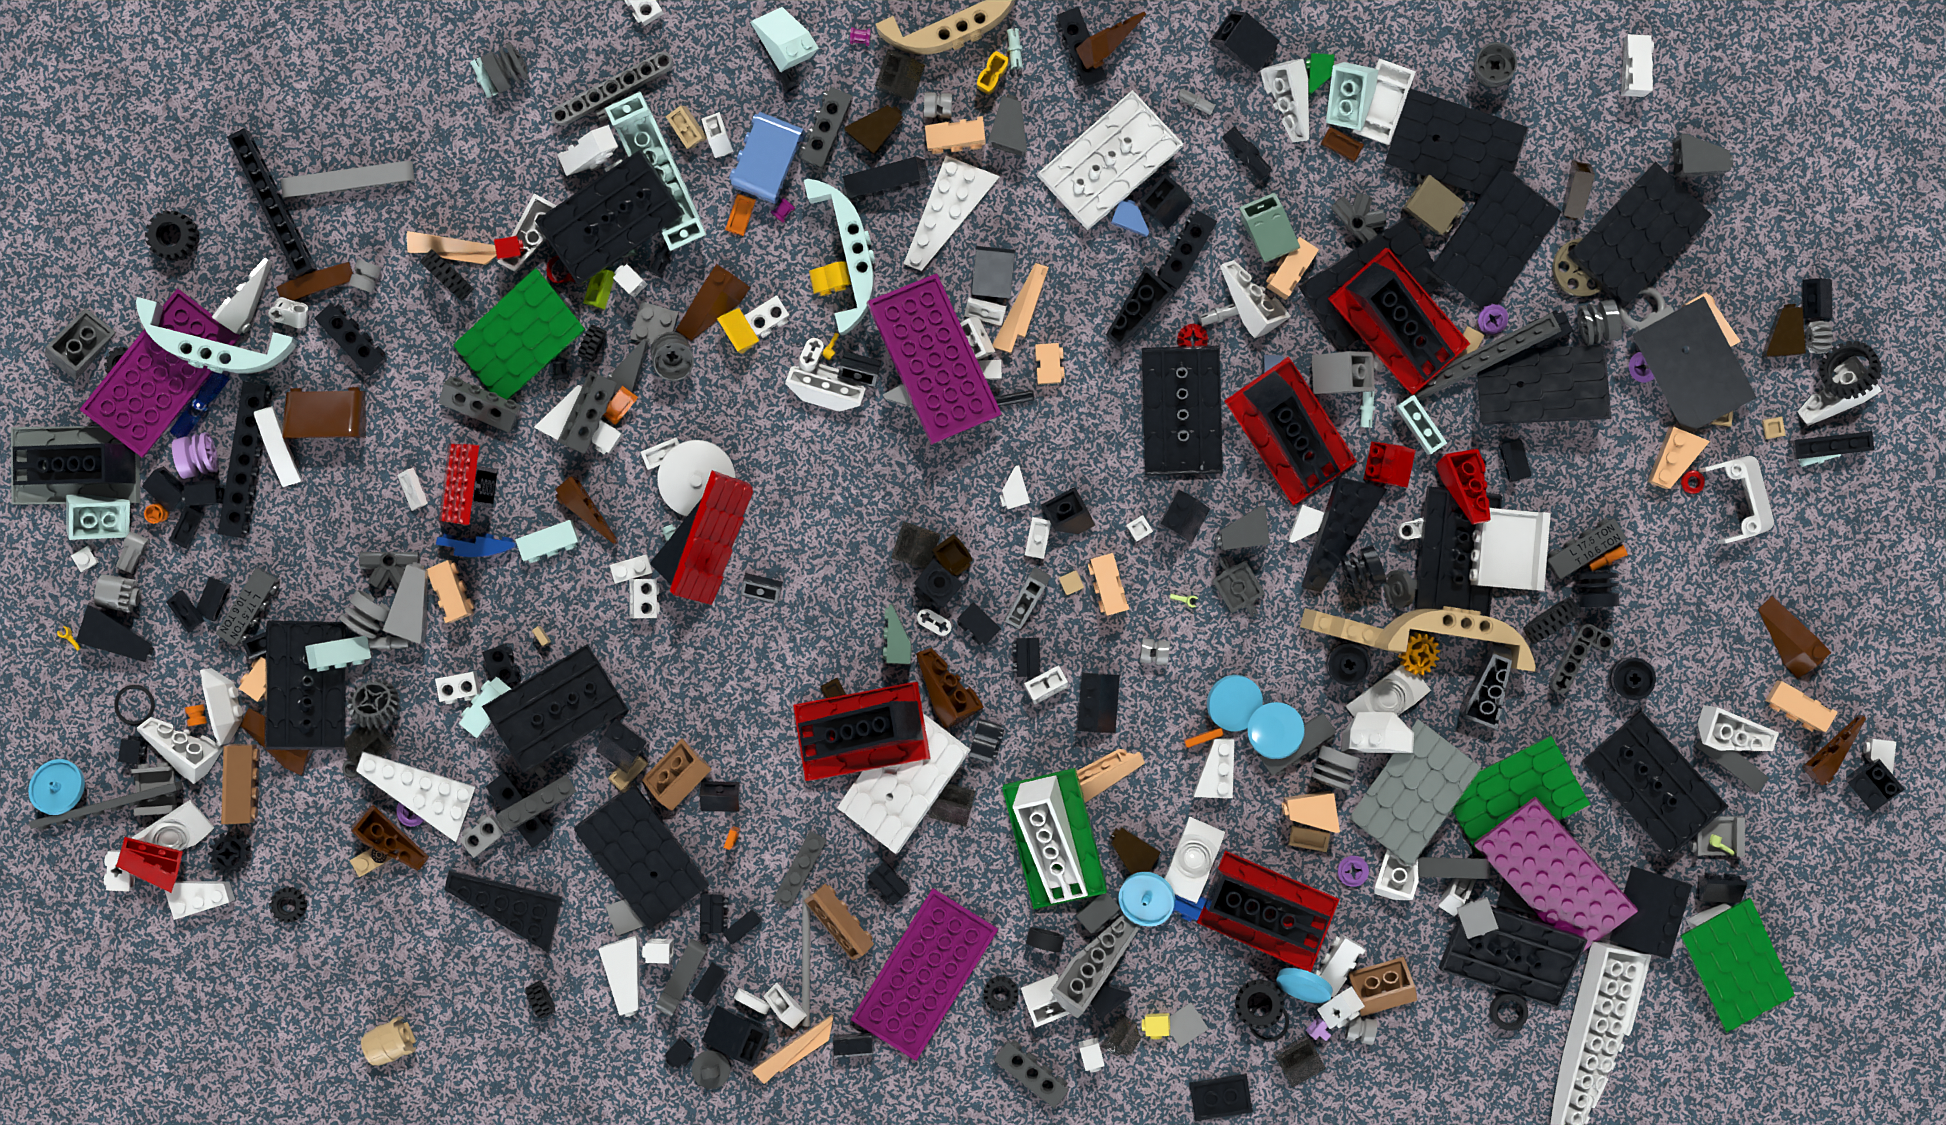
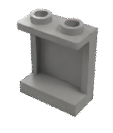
M168 762L156 763L157 767H149V764H137V768L131 769V772L135 773L136 793L176 782L175 768L169 766ZM162 794L159 795L160 799L150 802L147 799L141 800V804L134 808V816L167 814L177 809V794L169 797Z
M1717 816L1696 834L1694 840L1690 842L1691 852H1694L1695 856L1730 855L1723 849L1709 843L1711 835L1714 834L1722 837L1721 844L1735 852L1734 856L1745 857V817Z

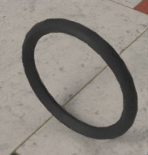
M128 685L116 695L114 709L118 718L124 723L141 725L153 715L155 702L151 692L145 687ZM129 689H140L150 699V711L140 721H129L119 711V699Z
M1271 1001L1258 1003L1251 1012L1254 1014L1261 1006L1271 1005ZM1284 1008L1285 1026L1282 1032L1275 1037L1266 1038L1260 1036L1254 1028L1250 1026L1249 1028L1253 1035L1262 1041H1276L1287 1032L1289 1015Z

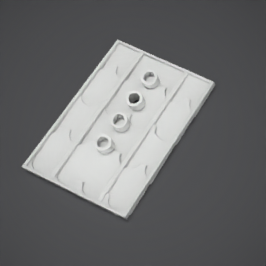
M1132 90L1038 172L1037 177L1057 196L1074 217L1082 223L1086 230H1089L1135 188L1155 173L1160 166L1173 157L1182 148L1183 143Z
M924 713L925 731L931 759L862 771L837 807L895 854L902 849L971 750Z

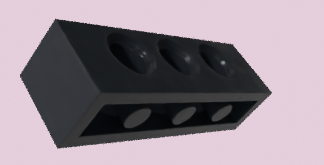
M1079 6L1057 14V21L1054 23L1058 33L1062 31L1064 36L1062 44L1065 51L1069 49L1071 54L1069 62L1072 69L1076 68L1078 72L1076 80L1079 87L1083 86L1084 90L1106 82L1107 78L1102 66L1096 69L1092 67V70L1088 72L1083 71L1081 68L1083 62L1074 50L1075 46L1081 45L1090 37ZM1070 27H1075L1078 33L1070 35L1067 30Z
M1198 210L1195 214L1191 213L1188 217L1186 231L1181 230L1176 239L1179 241L1176 248L1171 247L1166 256L1170 258L1166 265L1162 263L1157 272L1160 275L1159 279L1177 291L1180 289L1217 223L1216 220ZM1192 228L1199 229L1201 232L1200 237H1192L1190 230ZM1188 245L1191 248V253L1188 255L1183 254L1181 246ZM1179 262L1182 269L1178 272L1173 271L1171 264Z
M329 303L314 319L367 375L371 376L387 361L384 357L386 353L379 346L375 347L371 343L373 339L366 332L362 333L358 329L360 325L352 317L350 319L347 318L345 315L346 310L339 303L337 305ZM338 319L343 321V326L340 329H337L335 326ZM355 333L356 341L350 343L348 340L349 335ZM365 347H368L370 350L367 357L362 356V350Z
M507 771L485 786L502 810L529 796L523 788L520 790L516 784L518 782L516 777L512 773L508 774ZM507 788L513 790L514 795L512 798L506 797L505 790ZM540 815L532 818L537 822L536 829L529 827V820L516 827L531 848L536 847L553 834L551 823L547 819L543 820Z

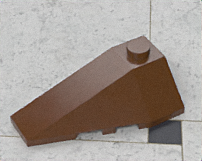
M1145 11L1128 18L1123 24L1119 22L1111 28L1108 27L1090 36L1079 45L1076 51L1086 69L1091 67L1096 69L1105 64L1104 60L1146 16Z
M716 264L677 326L676 331L692 341L718 321L717 318L727 314L739 305L751 287Z
M569 477L555 489L557 492L555 496L561 505L565 504L566 507L611 543L617 544L619 542L577 477Z
M1773 596L1758 608L1783 664L1797 679L1817 667L1832 653Z
M932 647L916 653L935 713L945 729L959 724L984 708L974 690L970 686L965 689L958 682L961 677L958 674L954 676L947 670L948 664Z
M248 708L240 726L265 749V715ZM274 749L266 751L284 768L302 776L314 749Z
M1864 715L1856 716L1802 766L1803 770L1816 784L1821 786L1827 785L1834 779L1833 775L1837 773L1866 720Z
M374 805L362 812L351 825V832L364 844L417 871L420 870L429 858L422 849Z

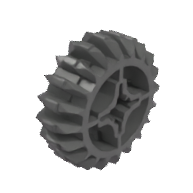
M378 678L374 682L369 679L366 684L361 682V687L355 686L356 692H350L351 698H347L349 715L356 724H360L363 728L366 725L370 730L373 725L378 729L379 724L386 726V721L393 722L392 716H397V710L400 709L398 691L391 683L388 684L385 679L382 682Z

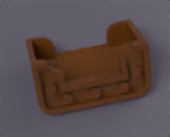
M348 387V391L302 392V388H290V392H286L282 438H366L365 391H360V387Z

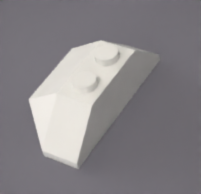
M819 363L811 372L803 371L799 366H792L785 383L802 401L839 412L860 406L866 390L859 383L837 378L839 369Z
M214 669L200 670L204 696L214 736L217 739V745L228 744L243 720V711L237 698L238 690L234 682Z
M1358 712L1343 732L1341 752L1413 753L1414 732L1394 712Z

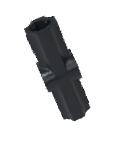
M1235 126L1222 136L1223 141L1232 149L1235 157L1243 162L1242 165L1247 167L1259 182L1272 171L1271 167L1260 156V152L1255 145L1247 141Z

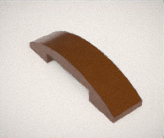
M346 262L303 275L276 288L280 298L297 301L317 292L349 283L353 271L350 263Z

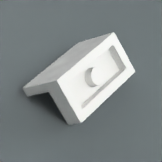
M1001 360L978 361L986 380H1002Z

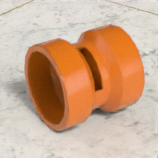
M160 503L149 505L144 511L145 519L153 524L164 522L170 514Z
M204 704L184 707L185 713L190 717L187 720V726L207 723L206 717L202 716L205 710Z

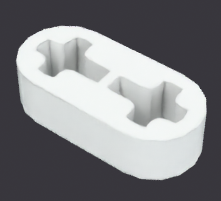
M818 338L809 339L802 351L799 367L803 371H813L819 362L824 345ZM814 346H816L815 351H811V349ZM808 358L811 359V362H809V364L805 363L807 362Z
M923 609L918 613L917 620L919 624L936 634L944 636L951 631L950 621L929 609ZM927 612L930 613L929 617L933 619L934 622L931 623L929 621H926L925 623H923V618L920 617L921 614H926ZM937 621L940 624L946 622L948 630L940 632L935 622Z
M738 988L734 996L739 1002L760 1013L767 1014L770 1008L768 1002L743 989Z

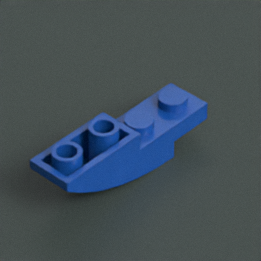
M487 533L477 536L475 543H473L474 539L462 537V541L455 540V536L443 534V537H437L436 540L437 545L454 547V556L462 557L491 556L517 547V543L513 542V538L502 536L501 540L494 539V535Z

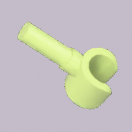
M1170 595L1171 599L1185 602L1189 607H1196L1189 603L1191 598L1198 599L1196 596Z
M1712 834L1709 843L1733 856L1735 852L1721 844L1722 837Z

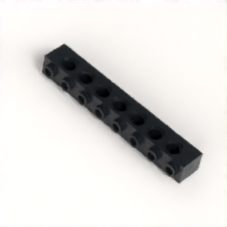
M243 128L227 136L294 275L301 277L317 271L318 269L251 132Z
M246 381L242 383L218 534L245 538L250 531L248 518L253 513L251 500L252 496L254 497L257 487L254 485L255 477L259 476L260 467L257 466L258 458L262 457L263 448L260 447L262 436L257 422L255 426L250 427L249 420L251 417H255V411L267 408V403L272 398V390H270L269 385ZM258 398L259 405L258 407L254 408L252 406L253 399ZM248 436L253 438V443L250 446L246 445V438ZM245 455H248L250 458V462L247 465H244L242 461ZM242 474H245L247 480L242 485L239 478ZM239 493L244 497L240 504L236 501ZM236 512L240 514V520L237 523L233 520V515Z

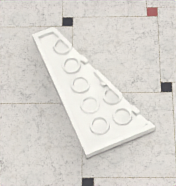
M945 156L904 265L922 271L1000 176Z
M362 752L356 769L358 773L453 841H457L475 789L474 786Z

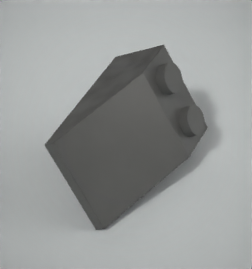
M85 308L45 347V357L73 379L77 380L116 332Z

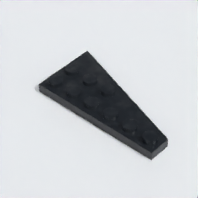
M1336 476L1301 587L1318 592L1323 590L1341 562L1340 557L1347 553L1387 491L1386 488Z

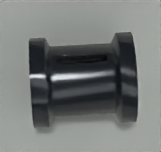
M553 359L550 362L553 364L552 380L569 379L566 367L568 359Z

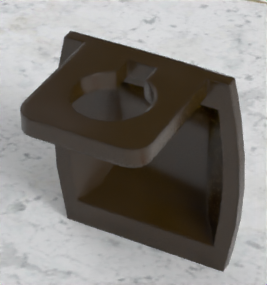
M954 534L932 549L939 563L955 576L969 568L973 561L965 545Z

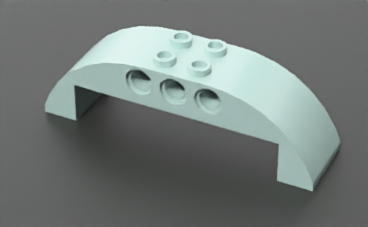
M638 92L606 107L605 110L612 125L618 132L628 157L638 150H643L685 213V215L662 230L669 250L672 251L705 236L706 232L696 207L642 93Z
M806 179L804 184L810 204L829 199L833 200L857 304L855 309L835 313L840 335H846L863 319L869 309L866 302L873 298L874 271L872 264L876 262L873 251L868 248V245L871 244L868 231H864L855 207L846 196L826 183ZM852 228H858L857 234L852 235L849 233ZM856 247H863V251L861 253H854V249ZM862 265L868 266L867 271L864 273L858 272L859 267Z
M137 297L136 300L141 323L150 337L166 351L188 361V364L203 369V366H208L207 369H210V371L221 374L223 371L248 374L261 372L282 362L297 346V341L293 337L273 332L266 355L161 328L158 326L164 307L157 302ZM192 347V351L186 354L187 349ZM212 352L211 357L206 359V354ZM231 357V361L225 364V359Z

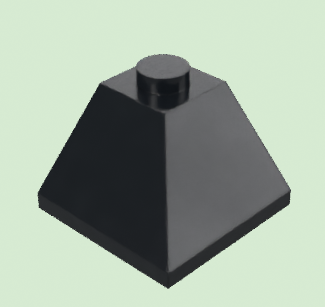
M1075 487L1041 504L1055 531L1080 534L1095 526L1086 505Z
M1103 983L1090 1004L1101 1019L1130 998L1132 993L1129 987Z

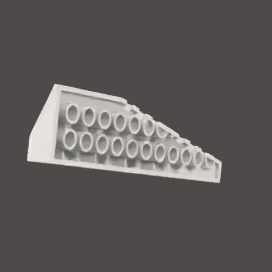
M1592 942L1562 1056L1550 1125H1587L1590 1119L1588 1117L1590 1110L1595 1108L1608 1081L1607 1075L1611 1069H1614L1616 1064L1614 1060L1618 1051L1622 1052L1624 1044L1621 1043L1624 1034L1629 1036L1632 1031L1651 959L1650 954L1606 943Z

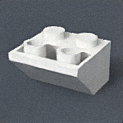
M1057 974L1021 988L1035 1028L1071 1014L1061 1007L1050 991L1059 979Z

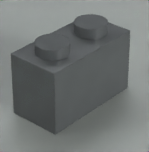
M1107 892L1097 895L1076 913V917L1091 934L1094 931L1098 933L1105 927L1104 923L1109 918L1113 920L1120 914L1118 910L1121 908Z

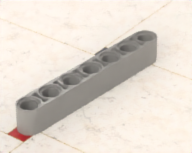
M666 52L655 54L555 107L551 113L552 119L560 126H566L669 72L674 65L672 57ZM668 58L669 63L663 67L659 65L660 60ZM645 67L652 68L651 74L647 76L643 75L642 71ZM628 76H634L635 80L632 84L628 85L625 83ZM611 85H617L618 88L615 93L611 94L608 92ZM594 94H599L600 100L596 103L591 102V97ZM577 103H582L583 109L579 112L574 111V106ZM560 112H565V119L558 121L557 115Z
M402 161L280 179L283 199H290V197L295 196L297 198L309 197L310 194H316V196L324 195L331 191H335V193L346 192L347 189L353 188L354 190L366 189L368 186H373V188L382 187L389 183L396 185L403 184L404 181L415 182L412 161Z

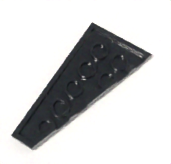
M453 870L448 871L444 890L488 915L491 919L515 934H519L527 939L528 942L543 949L546 953H550L563 896Z

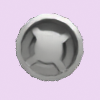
M925 92L924 118H935L939 115L940 118L951 119L952 93H941L940 96H937L936 93Z
M357 259L354 267L356 273L351 275L349 285L373 293L376 285L374 279L379 277L382 268Z
M1142 638L1140 663L1151 664L1154 661L1156 665L1167 666L1170 641L1159 640L1155 642L1154 639ZM1151 649H1156L1155 655L1150 654Z
M1357 1016L1350 1021L1348 1018L1345 1040L1356 1042L1359 1039L1363 1044L1373 1045L1377 1033V1020L1366 1018L1363 1021L1361 1017Z

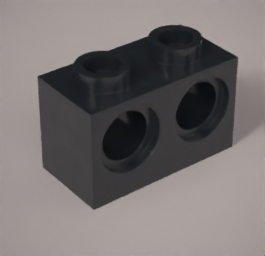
M502 644L482 652L492 680L497 677L506 685L520 680L521 672L518 665L513 663L514 653L511 646L507 647V644ZM497 651H501L504 655L501 662L495 659ZM504 669L510 671L511 675L508 680L502 677Z

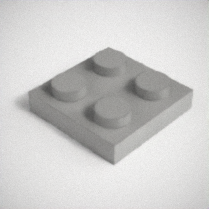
M641 301L631 339L641 342L643 339L649 338V344L652 345L659 335L674 331L679 312Z

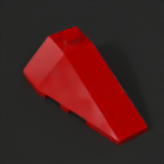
M1472 449L1445 454L1435 465L1443 484L1472 524L1489 522L1491 520L1489 499L1486 497L1487 482L1484 477L1486 468L1479 450Z

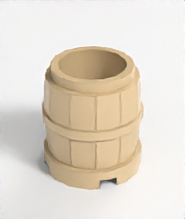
M398 1016L386 1024L378 1025L376 1028L365 1033L361 1038L363 1053L371 1065L380 1066L393 1062L403 1055L415 1052L416 1047L413 1048V1043L416 1042L408 1022L403 1023L401 1019H404L403 1017Z

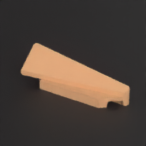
M407 231L408 253H428L433 249L444 259L484 265L497 256L495 245Z
M1035 263L992 344L993 348L1012 353L1017 335L1025 338L1049 267Z
M1118 749L1077 770L1084 802L1086 803L1142 766L1145 762L1141 753L1132 754L1127 753L1124 749Z
M830 1015L770 1055V1057L753 1067L752 1072L765 1084L778 1071L781 1073L826 1043L830 1037L834 1016Z

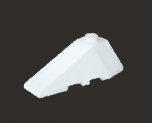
M1291 60L1263 68L1260 72L1267 94L1272 92L1277 102L1273 105L1276 110L1282 111L1284 115L1282 123L1291 141L1309 140L1308 76L1304 60Z
M264 258L249 274V281L247 283L244 282L242 285L240 284L236 288V295L231 299L228 297L212 318L236 334L240 335L247 332L251 326L250 321L256 310L272 261Z
M1234 260L1220 266L1242 322L1254 338L1266 335L1291 317L1276 297L1272 300L1263 293L1266 288L1262 285L1253 284L1251 282V275Z
M1856 356L1850 357L1835 368L1834 372L1837 374L1834 376L1833 381L1844 385L1854 383L1864 376L1867 369ZM1822 383L1824 386L1823 390L1819 394H1813L1798 410V413L1809 426L1862 404L1882 390L1878 384L1876 386L1872 385L1873 390H1865L1866 395L1864 396L1859 393V398L1856 399L1851 396V399H1846L1845 397L1840 399L1838 396L1832 395Z
M1703 706L1698 721L1702 743L1721 751H1773L1779 734L1774 730L1712 706Z
M152 717L137 727V731L175 770L193 784L208 774L223 750L220 745L218 746L217 743L202 735L200 739L190 736L191 731L186 729L183 732L175 731L172 724Z
M1387 849L1375 885L1374 894L1393 900H1413L1418 885V858L1410 867Z

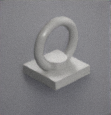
M1647 286L1638 294H1647L1653 297L1658 305L1657 313L1652 312L1639 322L1628 316L1626 307L1622 308L1618 304L1620 318L1626 325L1636 329V332L1675 312L1671 306L1666 307L1664 298L1657 290Z

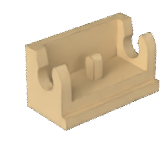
M679 106L666 116L687 149L697 146V143L707 139V136L687 106Z

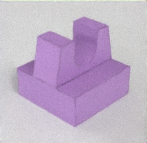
M1319 1016L1306 1029L1308 1034L1315 1040L1321 1036L1327 1041L1331 1036L1326 1030L1327 1024Z

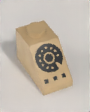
M371 848L351 859L350 862L357 875L361 877L393 858Z

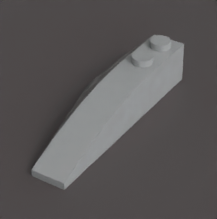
M1123 914L1071 959L1050 990L1062 1008L1076 1018L1084 1013L1142 925L1132 922Z

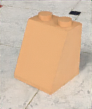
M1324 791L1284 797V802L1281 803L1282 813L1290 820L1335 833L1340 832L1333 792Z

